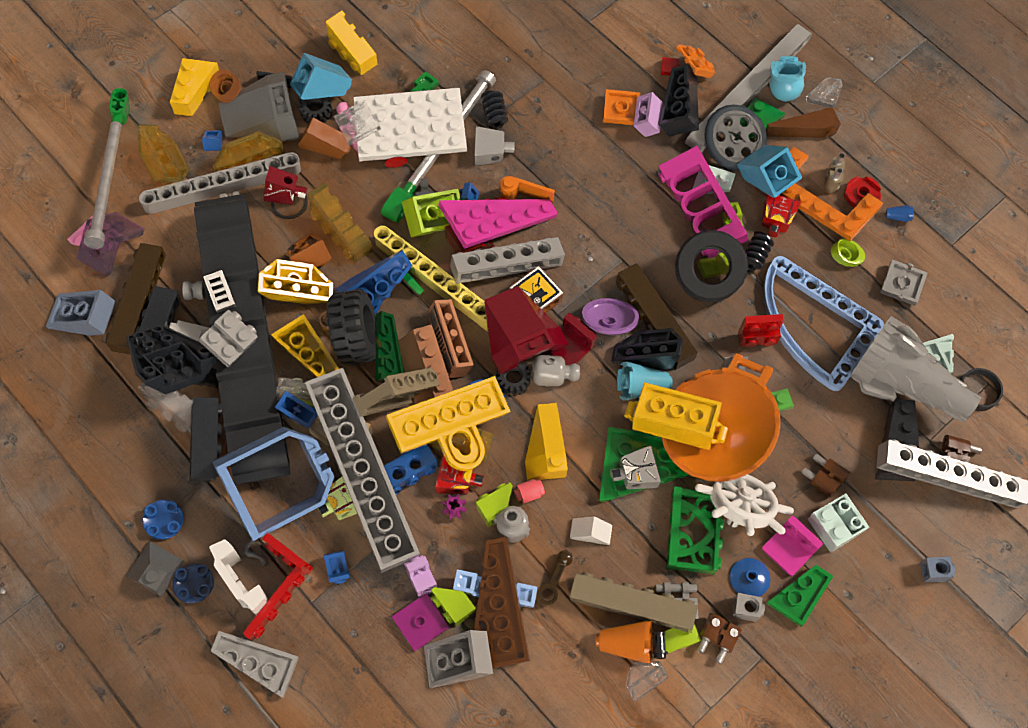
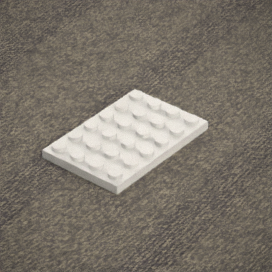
M460 88L354 97L359 161L467 152Z

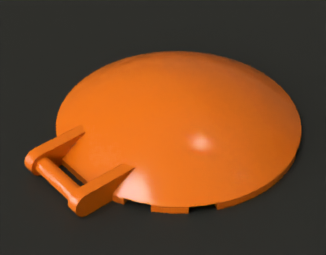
M736 353L728 368L708 369L695 374V377L681 383L675 389L683 393L721 402L718 422L728 428L725 442L723 444H711L710 450L662 438L669 457L682 471L700 480L725 482L746 476L765 462L773 451L780 432L778 404L766 386L772 375L773 368L743 358V355ZM741 365L761 373V375L758 377L738 368ZM716 427L713 439L717 440L720 427Z

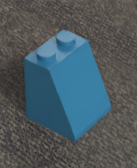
M303 53L290 85L300 99L305 100L344 96L351 87L352 79L341 66Z
M763 145L737 164L744 180L773 198L802 179L788 147Z

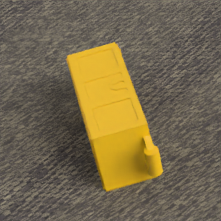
M646 382L643 384L639 400L635 402L629 401L624 415L633 422V430L710 450L711 444H723L728 431L726 426L718 422L721 402ZM716 427H720L717 440L713 439Z

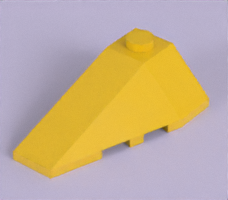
M557 403L537 405L525 459L527 481L532 479L565 478L567 476V460Z

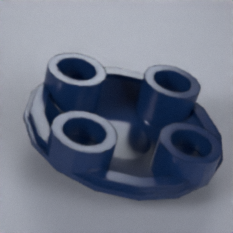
M189 564L176 570L172 588L180 601L197 603L210 595L214 586V578L206 565Z

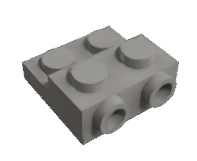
M229 309L198 340L227 367L235 362L258 337L253 326H246L241 321V316L235 311L231 312Z

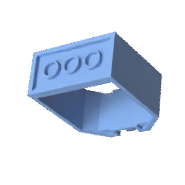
M285 427L212 462L253 541L266 535L267 532L270 533L324 505L334 479L330 467H327L325 463L329 458L321 450L317 440L309 435ZM287 436L298 438L319 481L315 494L255 525L226 467Z

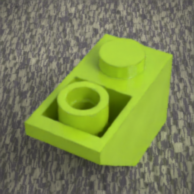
M511 482L506 485L503 483L497 486L493 493L489 495L485 493L477 499L476 508L488 528L494 525L496 515H499L503 509L509 506L513 487Z
M437 587L431 589L433 596L430 598L437 608L441 606L445 612L442 615L448 624L453 623L457 627L476 613V608L463 591Z

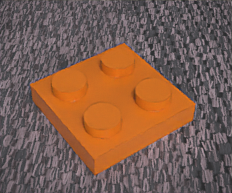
M606 89L603 123L634 125L637 97L640 96V92Z

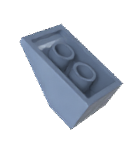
M102 290L58 294L46 327L48 329L89 336L104 335L116 301Z

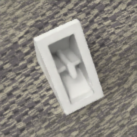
M595 516L573 518L570 539L610 545L612 525Z

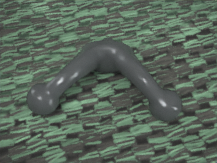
M251 539L244 546L245 550L242 551V554L248 558L259 559L261 565H267V558L252 552L251 547L256 540L253 541Z

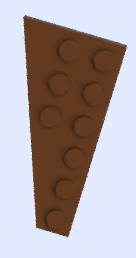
M507 537L486 541L480 595L474 626L475 631H487L492 669L531 661Z

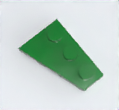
M815 565L766 604L802 627L832 580L833 575Z

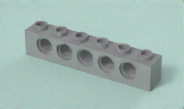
M558 237L545 238L544 240L528 241L520 244L514 243L502 247L495 246L484 250L477 249L466 253L459 252L452 255L450 267L455 282L458 284L528 272L536 269L538 266L541 269L562 266L565 253Z

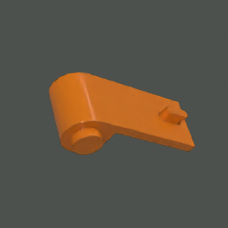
M505 176L500 181L499 195L506 200H516L520 193L535 199H549L552 204L554 202L555 190L513 176Z

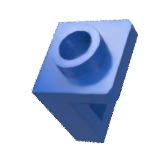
M344 550L324 554L329 583L340 584L345 582L347 578H350Z

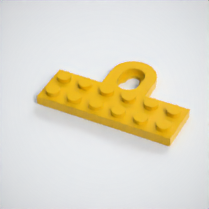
M495 376L390 413L386 415V420L401 454L438 440L444 457L451 467L459 471H470L481 463L485 454L484 444L476 426L509 414L510 409ZM455 433H462L469 439V455H462L453 446L451 440Z

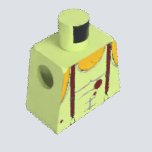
M341 477L331 485L326 499L327 502L318 507L323 518L334 512L338 520L357 514L345 482Z

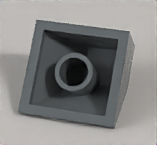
M149 541L126 577L162 596L173 580L176 570L182 566L184 560Z

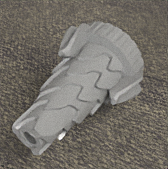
M892 316L885 323L851 374L852 379L860 383L861 392L891 401H894L897 397L896 393L906 395L915 401L925 403L933 409L937 407L962 422H965L971 416L982 398L966 388L967 384L951 375L946 368L937 362L938 360L934 356L927 353L928 350L918 335L908 325L903 324Z

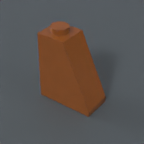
M312 118L303 131L297 147L341 159L344 154L348 155L350 152L352 137Z

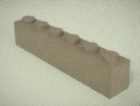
M582 572V574L576 573L570 594L571 601L692 633L698 605H695L694 601L689 599L676 600L673 595L662 593V596L653 594L654 591L647 588H642L641 590L634 589V586L628 583L615 584L612 579L602 577L601 580L593 578L594 575Z

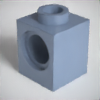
M951 557L926 558L920 562L924 583L949 581L954 577L955 565L951 562ZM936 566L942 569V573L936 570Z

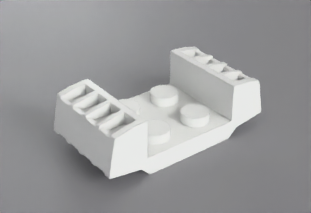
M226 540L209 546L215 558L214 567L243 608H248L257 615L268 602V598L259 585L248 592L240 580L236 582L239 578L231 567L241 561V558L235 549Z

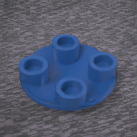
M163 499L146 506L142 523L144 530L149 536L164 540L173 537L180 531L184 522V515L176 502Z

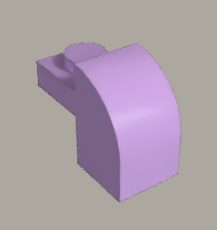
M425 556L415 557L404 564L418 598L426 593H431V589L437 587Z

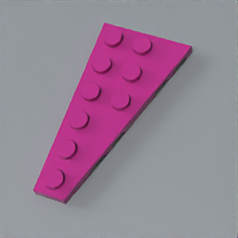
M549 199L439 200L438 203L464 249L556 218L558 215Z

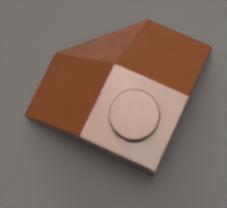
M313 233L296 241L293 244L294 249L292 251L288 250L285 253L286 258L293 262L313 264L315 267H323L332 259L323 240Z

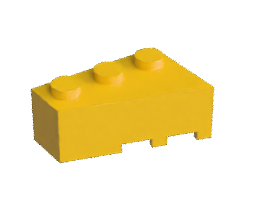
M340 11L326 21L329 38L328 44L332 49H336L340 57L346 60L350 67L362 76L378 65L377 55L363 37H358L354 31L356 27L353 24L349 25L345 20V13Z
M182 59L170 100L174 114L192 116L207 91L210 92V79L219 71L217 63Z

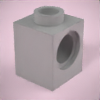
M737 593L734 597L732 617L757 622L764 615L765 605L762 604V597ZM746 603L752 605L753 612H748L745 609Z

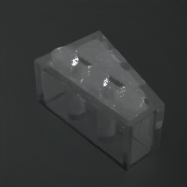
M144 383L138 387L147 400L145 404L154 411L158 409L162 412L160 415L168 422L170 420L176 423L175 426L183 433L187 431L191 434L192 400L178 391L165 395L146 386Z

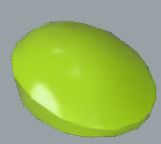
M841 239L831 247L832 257L841 265L854 267L862 264L865 260V252L852 240L850 242L847 239Z

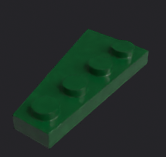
M380 311L376 313L375 381L384 383L385 377L404 373L394 315Z

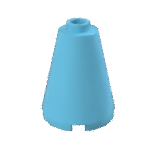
M622 362L623 368L618 369L617 390L622 392V396H619L622 400L639 398L644 382L668 389L672 387L673 380L668 372L630 362Z

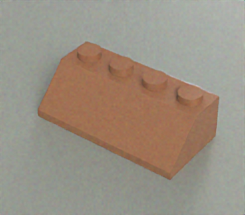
M432 324L414 329L398 340L405 373L432 368L436 372L440 383L439 386L426 389L413 397L415 404L453 391Z

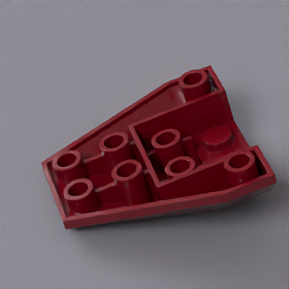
M519 286L484 300L491 358L500 375L517 368L519 362L547 350H550L552 353L569 345L561 328Z

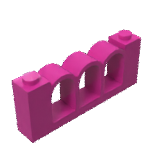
M698 146L659 165L660 173L658 175L662 183L666 182L668 187L671 186L673 196L681 202L684 216L687 220L693 222L695 234L700 232L698 227L702 222L724 211L730 223L717 231L730 234L741 244L748 241L746 230ZM699 171L702 172L707 181L687 192L676 190V186L680 181ZM711 191L718 203L697 213L687 210L690 202ZM707 249L701 252L702 256L706 255L707 258H713L718 253H722L715 249Z

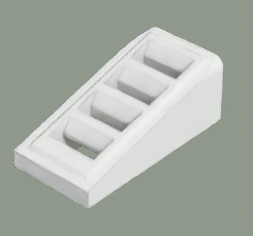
M222 270L204 276L217 313L236 307ZM217 277L221 278L220 281L211 284L209 282V280L215 279ZM221 284L224 285V287H222V288H219V289H216V290H212V287H215V286H218V285H221ZM226 291V294L218 297H215L214 295ZM227 297L229 299L226 302L220 304L217 303V301L225 299Z

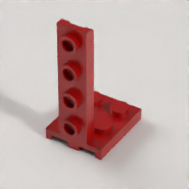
M268 532L262 538L267 542L265 547L278 557L282 554L281 560L294 569L245 629L244 635L253 641L255 638L261 637L265 631L264 627L266 624L276 618L279 613L277 610L282 604L285 605L291 599L292 591L296 587H300L305 581L304 576L306 574L309 575L314 569Z

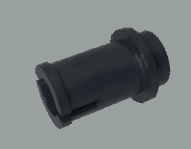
M653 632V652H651V655H654V659H666L668 651H666L665 632Z

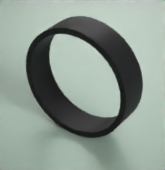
M984 368L971 369L960 379L962 382H964L965 377L978 374L988 378L996 388L997 398L995 403L990 405L978 404L975 409L976 411H987L1001 400L1003 396L1002 382L990 370Z

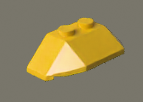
M276 259L258 274V293L270 300L300 304L327 303L329 297L333 294V283L313 264Z

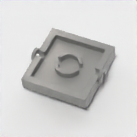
M892 259L880 293L916 306L927 272L914 268L911 263L903 264Z

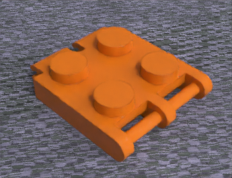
M681 44L676 47V50L684 56V61L693 68L695 75L711 78L716 73L713 64L705 59V54L701 49Z

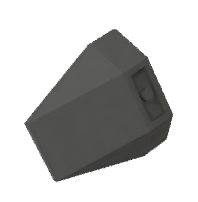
M285 72L267 75L239 91L233 101L218 103L226 138L286 142L299 139L287 90L288 84Z

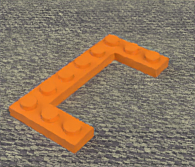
M796 147L790 150L799 170L808 160V155ZM796 183L779 194L780 196L800 201V210L850 242L883 205L882 201L868 193L846 216Z

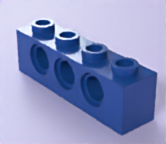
M426 444L408 451L386 464L384 468L395 495H397L405 486L416 484L422 476L433 474L436 468H438V463ZM414 463L421 465L418 469H412L410 466ZM397 473H401L404 475L399 480L393 478V476Z

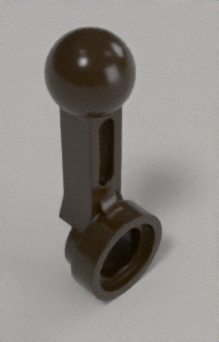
M562 550L558 553V564L550 582L542 585L538 590V599L544 605H552L557 601L558 590L556 587L565 567L569 566L573 561V555L568 550ZM546 589L552 590L554 593L553 599L549 601L544 600L542 592Z

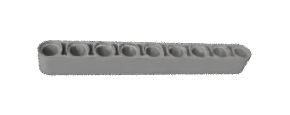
M292 152L146 190L140 194L139 201L146 213L153 214L217 197L223 193L228 194L265 184L269 166L298 175L301 172V164L297 154Z

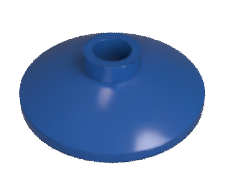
M744 558L736 562L732 567L730 583L737 593L760 597L770 586V573L767 567L759 560ZM749 573L754 574V580L748 577Z

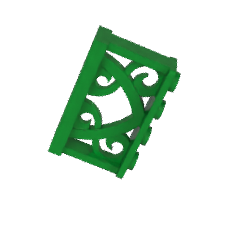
M674 486L671 492L666 570L675 569L715 575L718 569H721L722 558L719 557V550L722 549L723 538H720V530H723L724 518H721V516L714 518L712 512L706 510L708 505L703 506L701 510L698 508L699 503L704 500L712 503L709 494ZM685 497L697 500L693 505L685 500H682L681 498ZM689 512L691 513L688 520L682 519V513H685L687 516ZM694 517H697L706 528L708 534L693 546L690 536L679 531V528L689 525ZM685 539L688 542L689 548H687V544L684 546L680 545L679 541ZM711 540H712V548L709 547V546H707V545L710 543ZM698 552L699 557L703 560V554L708 553L710 555V562L706 565L700 564L695 557V553ZM691 556L693 563L677 562V559Z

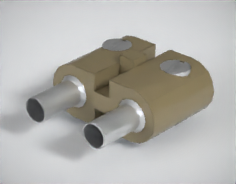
M839 153L838 156L834 157L827 169L824 189L829 194L836 193L843 180V171L845 169L844 153Z

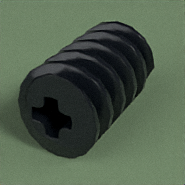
M492 90L485 91L481 94L487 128L498 130L508 122L503 93Z
M755 231L745 250L748 260V271L761 270L766 262L765 258L769 256V252L772 250L771 247L775 244L773 239L764 232Z

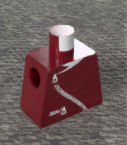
M269 166L265 179L264 201L292 205L295 196L306 197L307 188L297 185V175Z

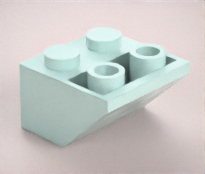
M847 494L813 512L808 518L830 553L870 528Z

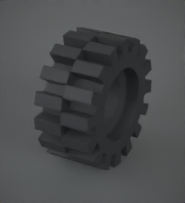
M329 97L300 99L301 117L308 124L312 118L324 123L327 122L326 118H331L332 106ZM312 105L322 106L318 111L309 110Z
M523 361L519 362L517 368L501 375L497 371L496 380L502 393L507 392L506 395L510 396V393H513V396H516L517 393L519 395L523 394V390L526 392L530 385L531 371L528 369L527 364L523 365ZM514 371L520 374L521 379L517 383H510L507 381L506 375Z

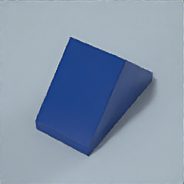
M287 391L283 393L274 407L286 417L307 429L310 428L317 417L314 408Z

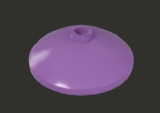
M603 298L593 300L587 303L582 310L584 323L592 330L606 335L627 333L636 327L639 320L637 310L627 302L618 299Z

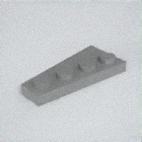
M218 631L211 649L212 653L283 699L299 659L298 656Z

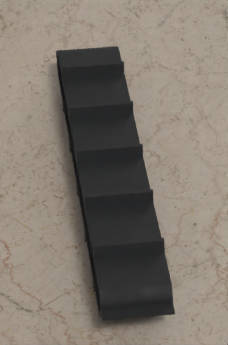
M246 194L195 202L194 207L196 236L199 243L203 271L202 279L205 286L210 321L209 328L227 310L219 313L216 312L204 276L222 270L236 307L229 310L237 312L242 318L241 321L246 326H253L258 336L256 341L229 367L219 359L216 362V377L222 403L223 427L226 434L228 454L284 427L282 413L274 408L279 401L278 383L263 295L258 293L259 268ZM217 277L215 279L209 280V282L211 284L220 281L221 278ZM221 284V285L212 287V290H216V289L222 288V287H224V285ZM226 291L214 295L215 297H218L226 294ZM227 297L225 299L217 301V303L220 304L228 301L229 299ZM286 437L231 464L230 467L235 486L290 475Z

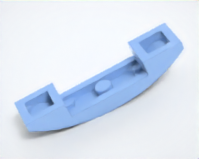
M457 569L453 590L463 591L468 596L479 598L482 577L477 576V573ZM517 582L520 607L533 608L537 587Z

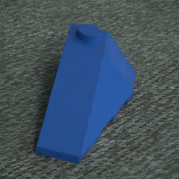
M400 250L350 278L336 288V291L339 293L355 289L364 290L368 297H370L374 313L376 314L384 300L388 299L391 295L390 292L396 284L400 283L413 265L403 250Z

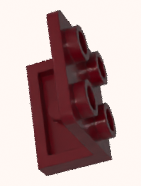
M568 313L564 317L563 325L560 328L569 345L552 353L550 350H547L552 356L563 357L565 365L578 364L595 347L597 341L594 330L583 325L577 316Z

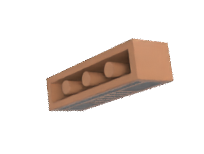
M452 299L434 300L427 311L430 325L432 324L449 378L465 377L474 365Z

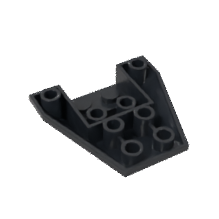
M164 325L153 326L150 329L126 336L135 375L146 386L165 395L201 382L218 360L199 341Z

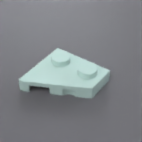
M709 165L723 192H730L735 173ZM701 171L698 172L693 189L707 182Z
M950 334L924 342L923 344L928 350L927 353L933 355L938 360L937 362L952 374L954 366L952 362L954 357L952 341L954 340V335Z

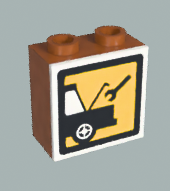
M539 266L529 271L525 277L515 281L510 286V289L519 286L545 313L562 302L563 292Z

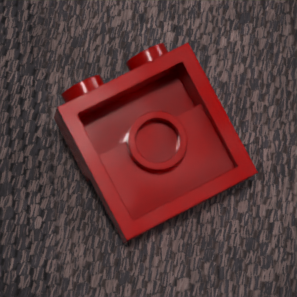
M783 314L745 316L738 330L740 346L755 347L756 345L773 346L777 344L781 337L780 328L784 322Z

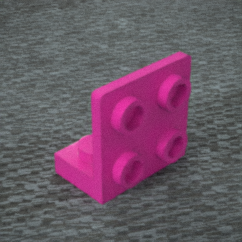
M792 515L783 525L786 530L785 533L780 535L776 532L762 547V550L789 576H793L824 544Z

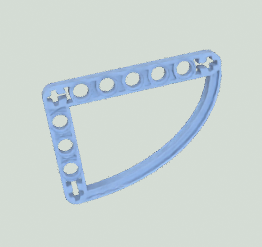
M778 256L772 261L764 279L763 300L767 315L779 314L773 294V283L776 274L861 329L837 366L829 374L799 347L784 324L780 328L781 337L779 340L791 356L830 390L839 391L850 378L859 361L883 328L884 323L879 317L783 256ZM778 264H783L780 268L777 267ZM797 272L800 275V278H792L791 273ZM812 282L815 284L816 288L809 289L806 283ZM822 293H830L831 299H825ZM838 303H845L847 305V309H840ZM854 313H861L863 315V319H856L854 317ZM874 324L877 325L875 329L872 328ZM862 336L868 337L869 340H870V343H869V344H864V343H862L861 340H860V337H862ZM851 350H857L860 353V357H853ZM841 364H848L851 370L848 372L844 371L841 368ZM838 375L842 376L837 384L833 383Z

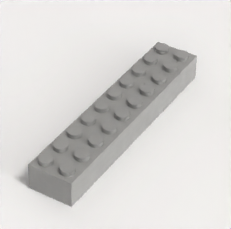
M341 368L305 382L306 389L381 573L409 562L415 557H420V552L364 417L360 415L352 399L355 396L344 369Z

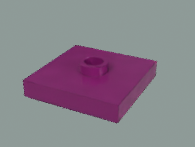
M427 593L392 616V619L414 652L449 629L448 624Z

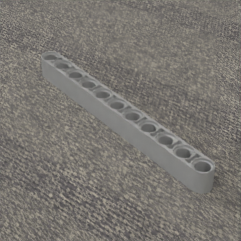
M797 24L699 124V130L690 133L685 144L691 148L698 146L699 150L703 152L706 148L705 127L711 115L717 109L726 105L735 104L746 107L770 82L772 77L770 65L772 61L776 62L782 56H795L810 40L812 33ZM728 118L723 119L724 125L728 126L730 124Z

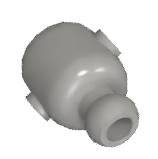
M539 355L534 359L533 382L536 385L557 387L563 384L564 379H569L572 382L579 380L580 366L576 363L565 365L563 357Z
M509 506L503 509L499 515H496L494 524H497L498 534L501 538L507 537L508 542L516 543L529 536L528 516L521 507Z

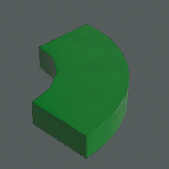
M407 272L403 279L420 295L424 289Z

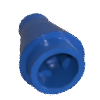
M909 205L886 208V219H894L906 223L913 221L914 208Z

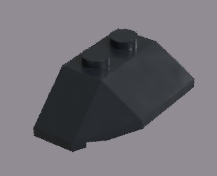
M673 328L638 331L626 338L622 343L619 342L614 346L611 362L623 366L621 365L622 362H630L657 370L672 369L681 356L684 340Z

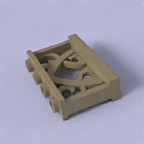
M432 368L387 376L384 378L385 382L369 393L359 394L352 399L360 415L365 416L408 406L412 403L411 399L426 389L439 386L440 383L436 372Z

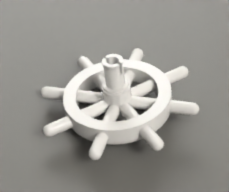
M748 474L731 481L714 482L712 487L703 484H696L695 486L696 491L710 495L712 503L717 508L712 511L714 518L724 515L727 518L726 522L728 525L733 521L732 527H737L738 525L745 526L748 536L754 535V528H763L768 525L780 535L784 534L785 528L774 518L778 512L788 515L794 512L792 507L778 503L777 497L772 491L776 487L774 482L764 484Z

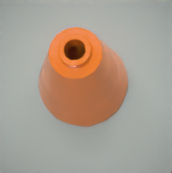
M643 621L600 630V634H596V647H599L601 652L645 664L651 663V652H653L652 622Z

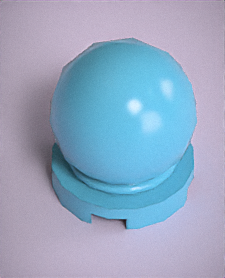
M782 56L780 60L772 61L770 65L772 77L769 85L771 93L776 99L787 102L793 101L801 95L805 85L803 78L806 73L805 62L798 61V57Z

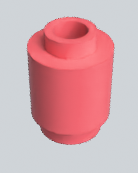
M532 479L516 485L514 494L518 502L521 501L522 504L541 498V495L545 494V490L540 479Z

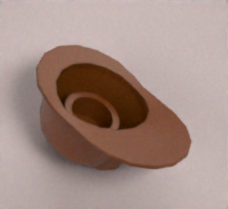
M219 70L210 79L209 87L212 94L221 102L229 103L237 97L241 85L238 78L230 71Z

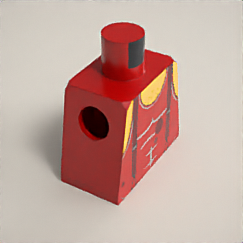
M768 194L766 195L763 204L762 226L769 228V236L778 237L779 231L787 232L801 205L800 201L780 195L775 198Z
M443 454L435 486L436 493L467 495L470 485L482 487L484 475L473 473L474 469L470 471L454 469L448 464Z

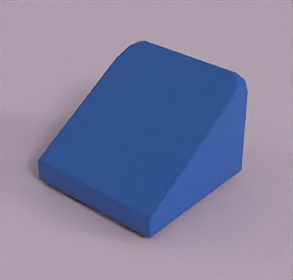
M221 130L204 131L202 137L204 151H220L222 149L223 132Z

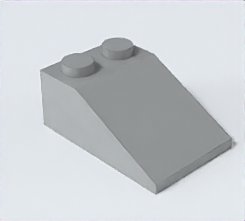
M469 630L424 645L429 688L478 679L493 674L487 631Z

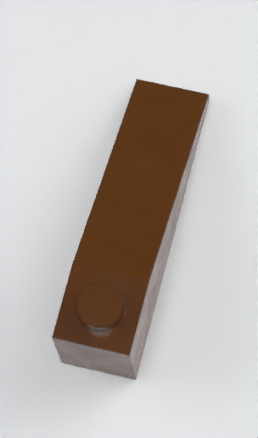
M833 107L769 123L766 127V135L768 137H831L837 133L841 123Z

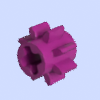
M459 494L456 497L448 495L449 500L442 502V505L447 507L443 510V514L448 513L450 520L453 517L461 519L460 514L466 513V508L462 507L466 504V500L461 501ZM454 504H457L458 507L452 510L451 507H453Z

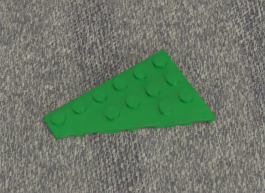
M609 427L599 502H606L645 490L626 489L624 480L613 482L610 470L620 468L619 462L621 457L651 446L661 481L659 485L690 475L682 471L669 457L663 445L662 437L644 432Z

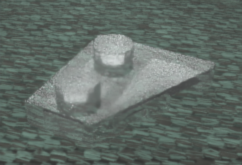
M826 77L806 96L807 102L834 108L842 88L841 79Z
M301 378L278 379L277 393L283 395L287 391L301 400H311L306 385L302 383L303 380Z

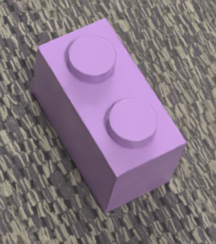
M653 92L637 97L633 126L645 137L660 133L661 128L658 123L663 102Z

